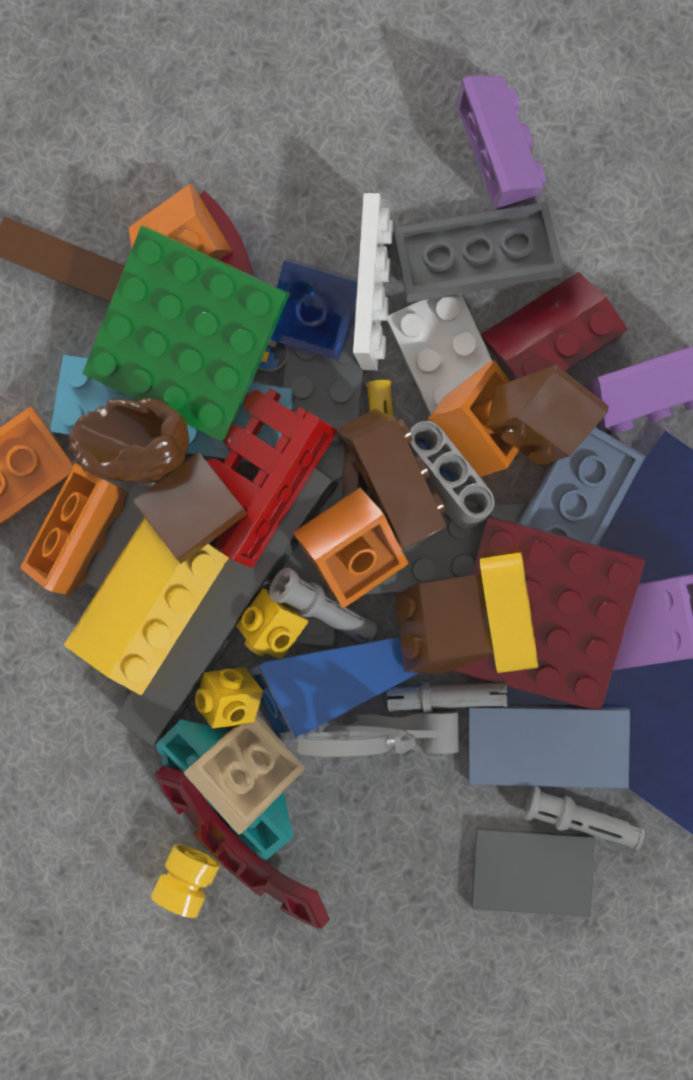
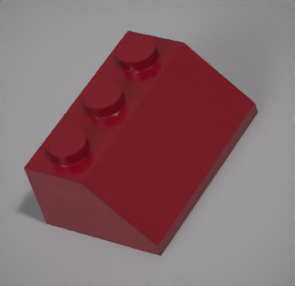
M577 272L482 333L481 337L508 379L513 381L554 365L567 372L620 338L628 329L608 298L582 274Z

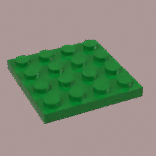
M141 225L82 374L137 401L143 398L162 401L186 419L187 425L223 442L231 425H234L290 293L150 227Z

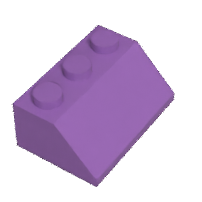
M468 76L462 78L456 104L494 211L539 197L543 189L542 184L546 183L545 173L540 161L534 162L529 147L533 146L532 136L527 124L521 125L516 111L520 110V105L515 89L507 87L504 76Z
M693 346L599 376L588 384L585 388L609 406L608 413L597 424L598 429L602 431L610 428L612 435L635 428L633 420L647 416L649 423L671 416L670 408L684 404L686 411L693 409Z

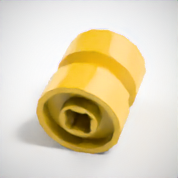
M174 844L164 865L168 870V874L160 875L151 898L155 903L168 911L188 918H197L207 896L203 891V887L212 885L220 863L213 857L192 847Z

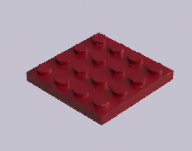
M488 516L472 575H481L480 558L514 553L522 554L538 668L498 673L493 651L491 655L452 671L495 683L506 681V686L585 708L601 710L644 568L645 558Z

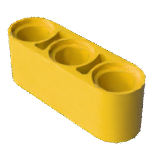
M514 553L480 558L482 582L497 672L538 668L522 554Z

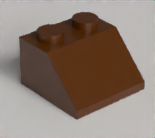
M554 365L496 386L487 427L502 437L503 441L513 445L528 456L532 462L539 465L549 464L571 456L608 413L609 406L560 367Z
M482 575L419 583L395 595L401 638V653L403 655L405 672L444 674L493 654Z

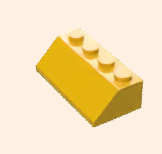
M144 517L64 643V646L106 677L142 696L228 560V557L221 553V550L208 543L180 564Z

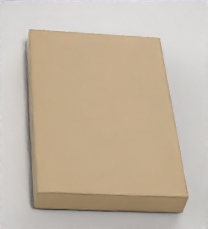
M256 714L254 723L236 725L193 763L184 774L240 835L306 768Z

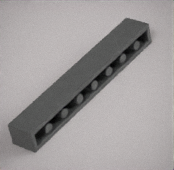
M315 467L254 567H247L228 558L142 696L127 689L118 702L121 708L114 717L152 746L176 725L195 697L197 690H199L203 673L213 670L238 633L239 629L236 625L241 620L244 612L250 607L262 588L267 589L298 544V540L293 532L317 516L338 485L337 481Z

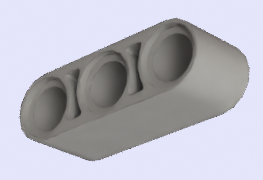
M431 421L416 423L410 430L413 441L408 444L414 457L420 456L426 465L429 477L425 481L430 491H435L439 495L446 513L457 526L463 529L478 527L493 510L495 502L492 492L436 423ZM421 438L427 441L431 450L420 449L414 439ZM439 470H449L454 475L455 482L443 479ZM464 500L475 502L479 507L480 513L470 512L466 508Z

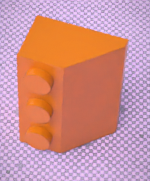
M75 463L20 569L45 589L73 596L76 589L85 582L89 572L88 566L95 553H98L103 548L107 539L106 532L113 519L122 512L125 505V496L128 491L99 475L83 471L82 467Z

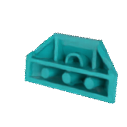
M180 720L155 745L158 753L161 754L164 766L185 772L229 731L222 728L212 729L208 725ZM284 791L240 835L206 799L213 811L232 833L250 850L265 860L270 858L293 837Z

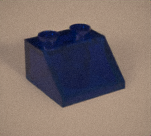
M294 259L284 260L277 288L290 294L270 340L340 360L355 322L358 278Z

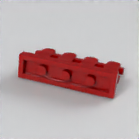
M269 388L266 395L258 390H254L245 397L244 408L253 416L245 429L239 425H231L223 441L231 449L224 463L217 459L207 461L247 513L246 516L220 534L214 545L222 550L221 553L232 561L253 568L338 432L337 429L300 406L296 413L281 405L278 403L281 394ZM264 423L282 434L275 447L257 437ZM243 457L260 468L253 482L235 471Z

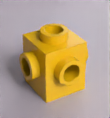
M262 588L253 603L244 612L236 627L246 638L245 646L252 652L262 657L267 653L282 659L309 621L306 617L297 614L293 606L285 602L277 603L270 598L269 590Z
M246 667L204 672L200 688L195 695V704L197 710L203 714L212 729L254 723L263 690Z

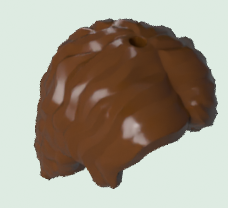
M121 398L119 400L111 399L107 401L105 407L100 406L95 411H88L85 415L80 416L75 422V428L70 433L69 439L71 443L69 449L74 452L76 462L81 465L82 470L88 471L90 474L121 482L151 484L159 482L183 464L190 438L186 419L164 402L152 398H143L139 402Z

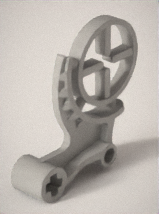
M369 712L350 713V721L346 724L330 725L325 727L322 732L298 735V753L322 757L375 755L386 753L391 749H395V753L400 754L408 750L429 754L459 752L458 712H419L404 717H390Z

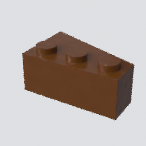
M373 409L337 428L336 436L338 440L346 441L355 460L351 463L357 475L359 473L362 474L371 493L370 499L384 514L400 547L406 549L447 527L441 515L446 512L444 504L435 491H430L425 481L429 477V472L420 456L414 457L408 444L413 441L412 435L402 419L397 420L393 416Z

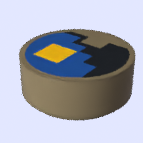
M272 334L258 370L263 373H276L285 367L288 358V346L279 335Z

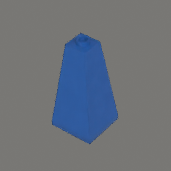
M400 637L268 661L247 669L263 690L260 703L280 740L297 739L298 735L314 730L418 674L404 671Z

